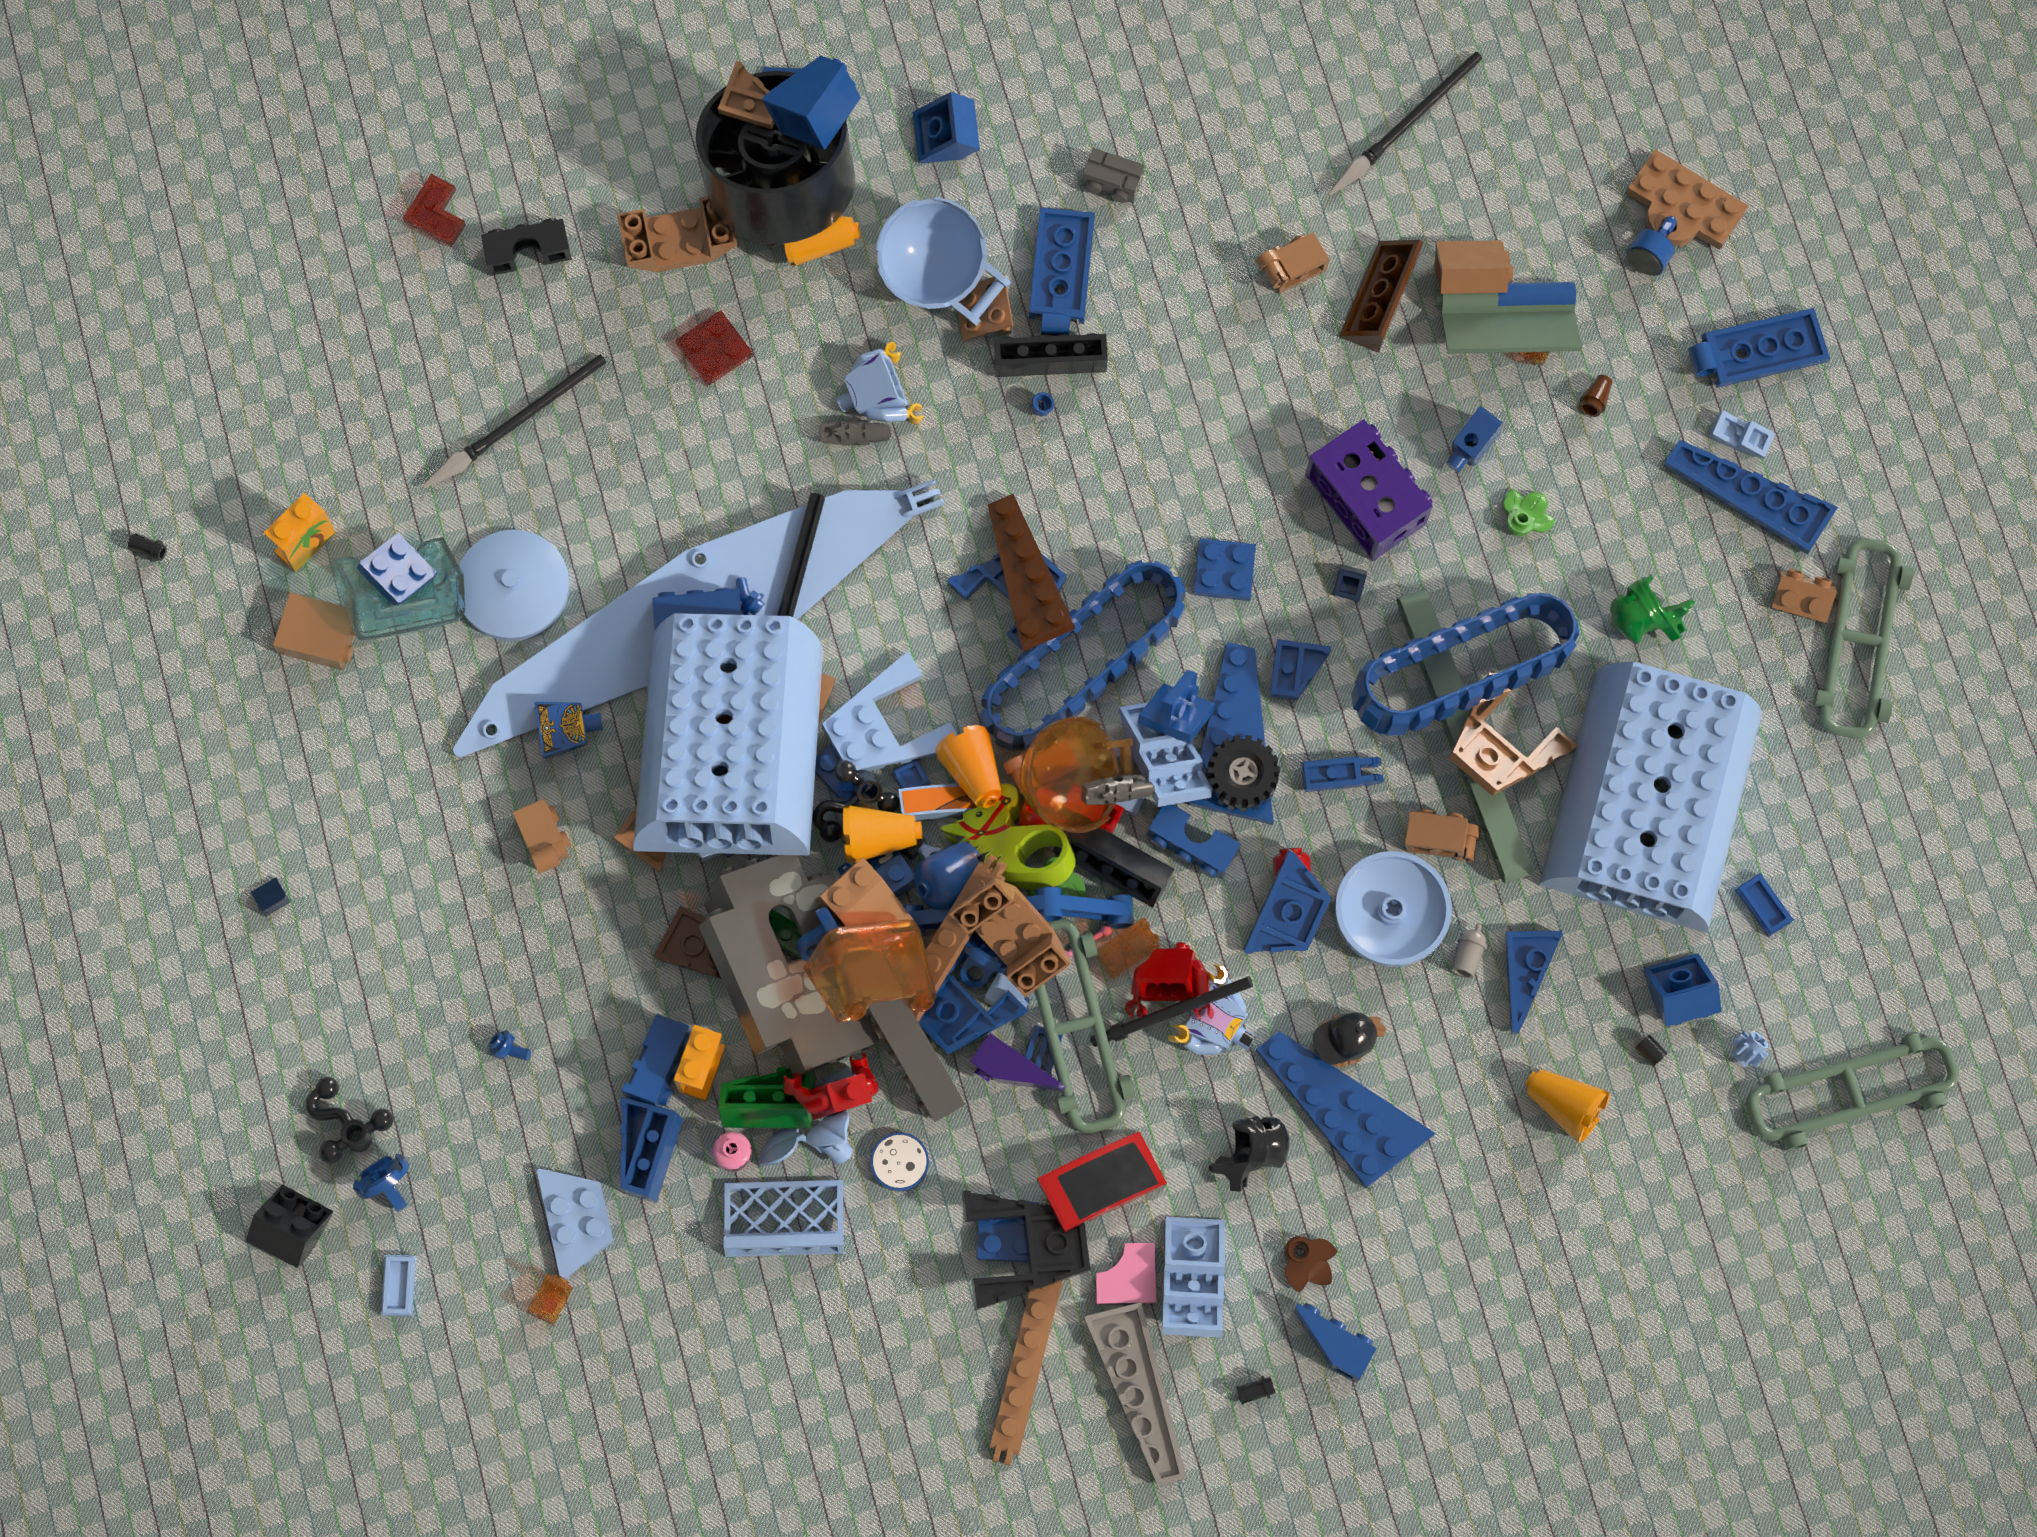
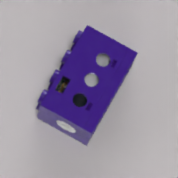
M1363 419L1310 455L1305 476L1370 559L1374 561L1425 526L1430 516L1433 502L1430 495L1424 489L1420 490L1415 484V477L1412 472L1406 467L1403 468L1397 461L1398 456L1393 448L1385 446L1380 439L1381 435L1378 429L1373 424L1369 425Z

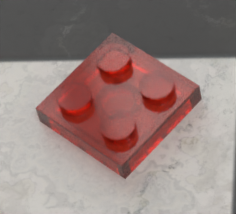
M721 310L675 340L677 347L707 387L753 357L751 349Z

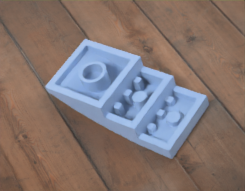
M1148 703L1119 708L1126 736L1139 770L1146 781H1150L1155 786L1152 797L1157 807L1211 798L1212 787L1202 772L1203 761L1192 744L1193 740L1188 744L1138 724L1139 714Z
M1166 1217L1162 1334L1222 1338L1225 1220Z

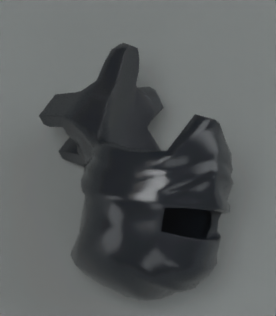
M1253 1116L1252 1118L1245 1117L1233 1122L1235 1153L1231 1158L1220 1156L1215 1163L1208 1166L1209 1171L1216 1174H1224L1229 1178L1230 1191L1241 1192L1242 1187H1247L1250 1172L1261 1167L1273 1166L1281 1168L1288 1156L1290 1136L1280 1119L1276 1117H1263L1260 1120L1258 1116Z

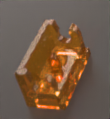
M1144 917L1099 947L1096 957L1111 978L1114 979L1160 947L1159 937L1157 934H1153L1149 922Z

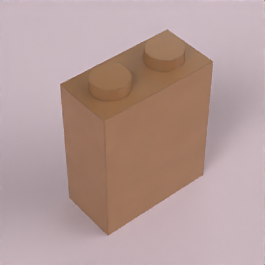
M1502 240L1436 242L1434 267L1441 294L1508 292V282L1513 281V265H1509L1510 254L1509 251H1505Z
M290 593L273 647L281 655L343 670L345 663L351 661L353 655V646L351 644L354 636H358L360 633L362 620H360L356 609Z

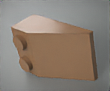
M864 857L855 862L816 898L822 907L825 906L829 909L837 924L865 955L876 949L882 958L917 926L886 882Z

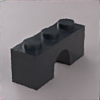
M549 218L543 220L542 223L533 225L519 224L513 229L508 230L493 229L488 231L487 234L481 235L490 276L517 271L516 256L522 249L529 247L541 252L544 265L572 260L563 219Z

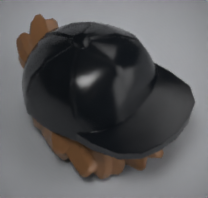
M1355 1011L1340 1016L1333 1015L1331 1020L1323 1021L1321 1026L1317 1027L1314 1031L1313 1046L1315 1052L1324 1063L1344 1068L1348 1064L1353 1065L1356 1061L1359 1062L1362 1057L1370 1053L1376 1044L1377 1037H1384L1387 1028L1381 1024L1382 1020L1380 1018L1368 1017Z

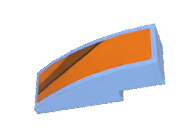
M959 784L898 789L901 814L915 816L916 821L924 819L937 821L957 818L961 812L966 813L978 807Z

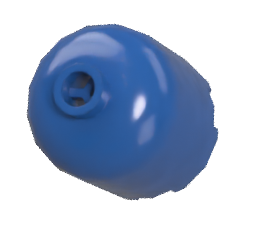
M962 841L950 845L922 860L917 866L914 875L916 891L922 901L929 907L938 910L951 908L976 866L980 863L976 857L980 855L978 850L971 844Z

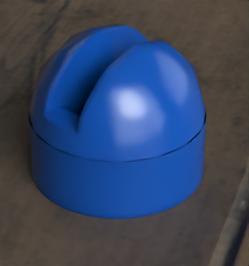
M1045 392L1037 393L1031 401V410L1036 416H1046L1054 408V399ZM1038 400H1042V402H1041L1042 410L1039 409Z

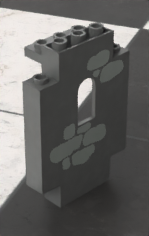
M767 855V860L759 862L758 858L742 864L743 868L734 871V868L730 867L717 873L718 878L710 884L712 898L704 904L708 913L706 914L707 919L699 925V928L754 1054L758 1055L780 1046L792 1074L799 1073L802 1076L868 1050L877 1044L879 1039L869 1017L866 1016L858 1002L863 999L859 990L852 991L844 978V975L848 974L845 966L863 957L865 954L838 925L854 952V956L845 962L839 951L835 950L815 962L799 959L787 964L769 922V912L771 909L783 907L792 914L801 937L822 925L815 912L822 908V906L817 902L816 898L836 881L834 874L822 876L820 872L807 878L797 855ZM818 944L811 945L807 950L814 949Z

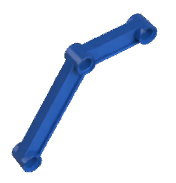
M1043 887L1035 890V896L1026 897L1047 922L1061 920L1064 916L1108 921V927L1112 929H1124L1134 926L1133 898L1130 895H1113L1105 900L1062 895L1061 888ZM903 905L917 924L904 939L921 938L925 936V930L939 929L951 908L924 910V907L921 905Z

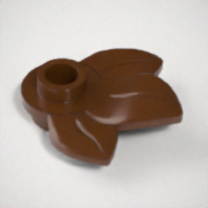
M1302 1236L1293 1237L1286 1243L1284 1254L1288 1264L1285 1269V1276L1289 1285L1295 1291L1301 1292L1308 1281L1317 1285H1330L1332 1283V1271L1327 1260L1334 1257L1338 1252L1333 1244L1325 1239L1319 1238L1310 1241ZM1299 1246L1304 1249L1302 1257H1297L1294 1254L1295 1247Z

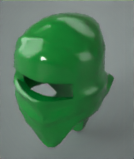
M1650 574L1648 577H1642L1641 580H1637L1628 586L1625 596L1620 594L1616 599H1613L1610 607L1612 624L1620 634L1635 644L1641 641L1644 634L1657 629H1661L1673 642L1681 638L1680 634L1687 630L1681 617L1686 615L1689 609L1694 606V600L1689 599L1680 604L1663 608L1649 586L1654 579Z

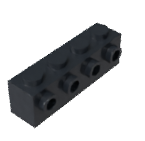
M1089 333L1085 335L1004 337L994 339L995 377L1107 372L1106 334Z
M1075 813L1062 829L1075 855V865L1146 905L1154 907L1165 891L1175 870L1174 868ZM1054 846L1052 852L1060 855L1062 848Z

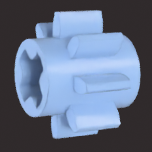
M1743 1031L1731 1043L1735 1047L1732 1051L1733 1057L1744 1067L1752 1064L1756 1068L1769 1056L1765 1051L1768 1048L1767 1041L1755 1031H1752L1749 1035L1746 1031Z

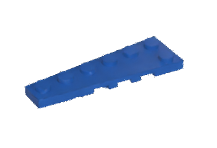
M1681 440L1678 441L1663 465L1807 555L1838 508L1810 494L1794 491L1786 484L1781 482L1778 484L1768 480L1760 473L1755 471L1752 473L1742 469L1734 462L1718 458L1715 454Z

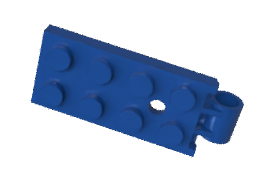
M1040 207L1029 319H1034L1035 315L1042 316L1041 335H1069L1071 318L1079 319V324H1084L1095 213ZM1057 286H1062L1065 292L1057 294L1054 289Z
M1814 308L1706 332L1701 336L1702 343L1695 344L1688 349L1696 376L1704 377L1716 372L1718 380L1715 384L1717 388L1819 365L1830 360ZM1736 351H1744L1746 357L1742 359L1738 358L1736 356Z

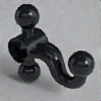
M843 760L836 764L834 775L840 782H851L854 790L853 794L845 802L835 800L820 802L813 811L812 820L824 841L829 843L836 842L842 834V829L838 822L824 820L823 817L826 812L832 811L843 814L844 806L860 807L863 803L874 804L877 802L879 810L895 813L900 806L899 797L892 792H883L882 786L872 772L862 770L856 773V766L848 760ZM868 783L873 784L868 791H861L864 785Z
M327 1076L321 1078L317 1082L316 1088L309 1093L305 1107L307 1113L315 1120L327 1121L338 1119L343 1125L340 1131L341 1139L338 1141H325L319 1149L320 1158L324 1162L335 1163L341 1158L342 1151L347 1148L354 1152L367 1150L372 1143L371 1133L376 1130H389L394 1118L389 1110L380 1108L375 1110L371 1115L370 1121L364 1124L362 1121L353 1119L342 1108L319 1109L317 1103L321 1098L332 1099L339 1091V1084L335 1078ZM354 1131H363V1135L359 1140L350 1141V1136Z

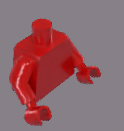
M1183 942L1176 943L1173 949L1158 948L1154 950L1150 957L1134 970L1130 995H1133V999L1126 1003V1013L1133 1018L1134 1011L1137 1009L1136 1013L1139 1018L1147 1015V1009L1141 1003V1000L1184 1001L1210 991L1208 973L1202 961L1196 959L1195 952ZM1210 1004L1194 1009V1013L1199 1020H1201L1200 1012L1205 1008H1208V1017L1210 1019L1214 1017V1010Z
M863 1052L861 1053V1059L855 1060L852 1059V1056L849 1057L851 1070L855 1076L828 1083L811 1090L802 1087L801 1074L793 1073V1079L784 1076V1092L794 1095L795 1099L811 1113L813 1120L872 1102V1096L877 1094L879 1088L873 1073L869 1069L867 1056Z

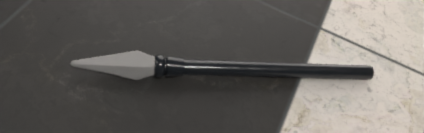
M1474 52L1380 141L1373 144L1367 151H1364L1360 157L1354 159L1328 195H1333L1364 176L1369 166L1374 165L1395 140L1482 60V56L1478 52Z
M599 354L488 435L472 443L471 447L466 446L463 451L453 453L422 487L425 489L465 471L471 461L477 460V455H482L491 445L606 364L604 357Z

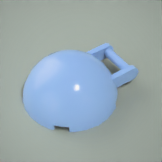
M941 197L919 201L915 199L899 207L885 222L876 244L878 271L885 285L896 297L911 305L927 309L952 306L977 326L981 321L979 319L1004 286L1008 288L1012 282L986 262V240L976 218L963 206ZM985 270L996 280L972 310L969 311L959 301L964 299L976 287Z

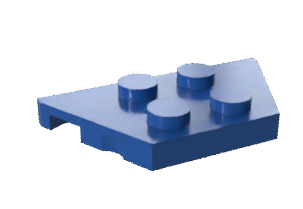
M1288 849L1243 948V952L1247 954L1262 951L1308 950L1331 900L1328 892L1290 849Z

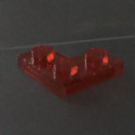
M430 174L404 215V223L452 247L466 226L464 220L444 210L456 191L455 186Z

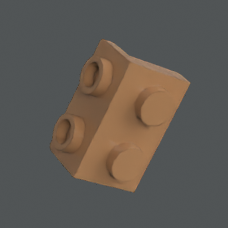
M1788 569L1787 572L1780 570L1779 582L1771 608L1827 623L1837 593L1835 585H1832V581L1820 576H1816L1815 580L1804 577L1805 573L1795 569Z

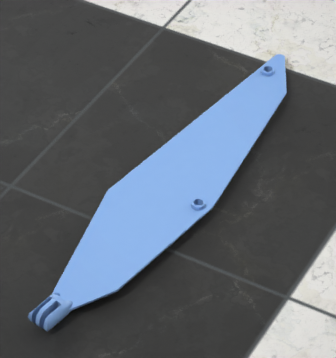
M932 479L903 491L844 490L826 497L793 618L798 620L912 517L945 505L943 499H939L917 507L918 504L940 496L939 489L913 496L915 493L935 486L937 484L936 480ZM807 505L685 550L495 682L453 748L454 754L457 757H464L537 729L538 723L534 702L582 703L584 711L648 686L654 634L652 598L658 597V593L675 592V595H682L690 590L709 592L720 588L736 589V580L744 577L747 579L749 593L754 590L758 594H764L762 601L765 604L756 615L777 616ZM698 555H702L706 561L704 564H697L695 558ZM488 726H496V734L488 735L486 733Z

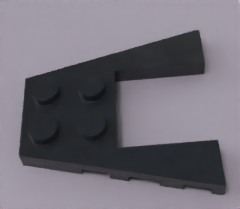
M963 1190L962 1202L965 1222L1023 1218L1030 1274L974 1278L972 1280L975 1311L1075 1277L1090 1270L1085 1223L1064 1233L1048 1204L1039 1205L1018 1199L1016 1201L1000 1198L997 1195H982Z

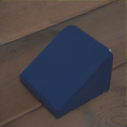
M1340 564L1332 595L1360 602L1367 571Z
M276 877L251 891L265 917L290 903L288 896Z

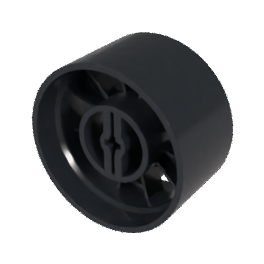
M766 71L751 75L757 77L764 84V87L771 91L795 73L788 71ZM726 86L722 88L703 109L696 128V146L710 207L718 220L733 233L745 239L766 244L797 242L812 237L831 226L849 205L855 188V170L847 120H845L827 148L823 150L781 134L775 123L773 128L769 129L720 114L718 107ZM716 168H721L722 171L730 174L722 176L716 171Z

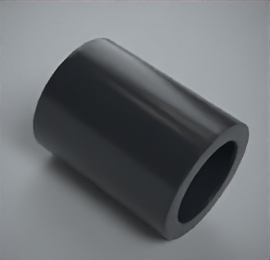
M1650 1034L1635 1047L1652 1067L1668 1054Z

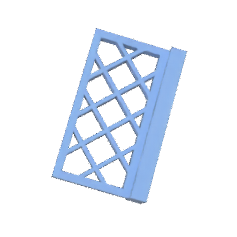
M843 1180L724 1183L725 1257L844 1254ZM803 1189L809 1197L798 1207L788 1196L794 1190ZM824 1189H837V1198L829 1206L818 1197ZM766 1190H773L780 1197L768 1208L758 1197ZM731 1191H744L750 1199L738 1208L731 1202ZM813 1200L824 1209L814 1221L803 1212ZM754 1201L765 1211L755 1222L743 1213ZM783 1201L795 1210L785 1221L781 1220L773 1212ZM836 1206H837V1214L833 1211V1209H834ZM731 1208L735 1211V1213L732 1216ZM830 1214L837 1221V1231H824L817 1224ZM769 1215L780 1224L773 1233H765L758 1227ZM798 1215L810 1224L803 1232H794L788 1226ZM739 1216L750 1225L744 1233L731 1234V1224ZM813 1228L817 1230L816 1232H810Z

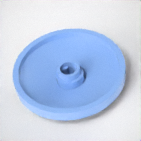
M523 530L499 531L479 540L462 558L455 578L456 598L467 621L482 634L503 641L526 640L546 631L561 616L567 604L570 591L568 570L559 551L543 537Z
M1386 851L1362 859L1347 872L1336 894L1335 919L1339 932L1346 944L1363 959L1385 967L1408 966L1428 957L1443 941L1451 922L1452 903L1444 880L1429 863L1409 853Z

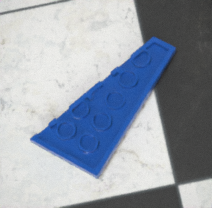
M1227 642L1213 701L1215 709L1209 718L1200 756L1203 761L1202 772L1206 779L1210 756H1212L1217 745L1220 747L1225 739L1228 738L1231 741L1233 736L1240 735V739H1245L1246 735H1250L1253 741H1257L1258 738L1263 740V745L1265 746L1255 648ZM1212 795L1211 798L1189 802V806L1270 825L1274 823L1271 796L1265 805L1260 804L1259 808L1253 811L1252 808H1247L1246 812H1240V808L1236 807L1234 811L1229 810V805L1225 803L1223 806L1217 802L1218 798L1216 796L1212 797Z
M1280 1031L1256 1049L1259 1056L1365 1188H1368L1436 1134L1331 1064L1324 1063L1317 1055Z

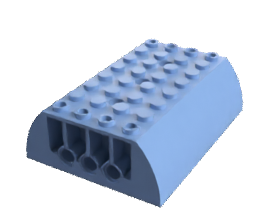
M674 613L656 628L651 647L633 842L634 851L809 856L823 648L818 637L806 625L791 616ZM726 714L733 718L728 724L717 722L718 717ZM719 766L728 769L727 774L724 776H715L712 772Z
M1634 661L1613 663L1598 669L1593 677L1576 742L1578 746L1574 750L1539 886L1707 933L1762 718V711L1758 703L1745 692ZM1672 725L1680 727L1683 736L1679 739L1670 737L1667 731L1668 727ZM1657 779L1665 780L1669 785V791L1665 793L1658 792L1654 788V781ZM1643 833L1651 834L1655 838V845L1652 847L1642 845L1640 835Z

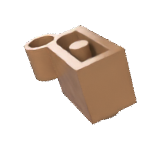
M544 798L513 812L539 874L559 866V861L570 857L566 848L571 847L565 830L562 832L558 831L555 823L560 821L554 805L548 807Z

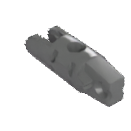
M848 420L820 424L819 435L821 443L841 446L870 445V442H887V440H890L892 430H890L891 427L884 423H869V420Z
M1141 774L1103 778L1083 784L1081 800L1086 805H1106L1131 801L1133 799L1149 797L1154 793L1155 786L1150 781H1146L1145 777Z

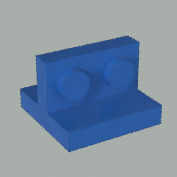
M1187 669L1174 687L1165 683L1160 687L1140 712L1138 724L1189 744L1213 714L1215 703L1197 696L1199 686L1196 685L1198 673Z

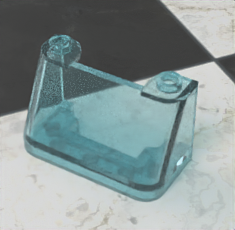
M443 537L424 541L417 549V552L437 572L436 577L404 603L392 605L356 568L360 562L356 557L345 556L332 559L333 572L350 625L359 640L371 641L455 623L463 617L465 613L464 574Z

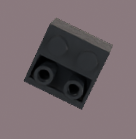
M282 1184L253 1215L246 1242L298 1268L313 1251L333 1215V1210Z

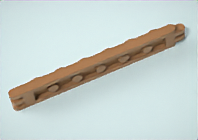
M990 855L985 863L980 862L950 911L994 878L1005 881V877L1002 874L1007 864L1002 861L997 863L998 858L994 855ZM949 912L901 990L903 997L918 1022L973 934L972 932L968 935L949 915Z
M1063 1281L1037 1289L1028 1294L990 1448L995 1449L993 1462H999L1001 1451L1007 1453L1004 1465L1010 1466L1013 1454L1019 1456Z

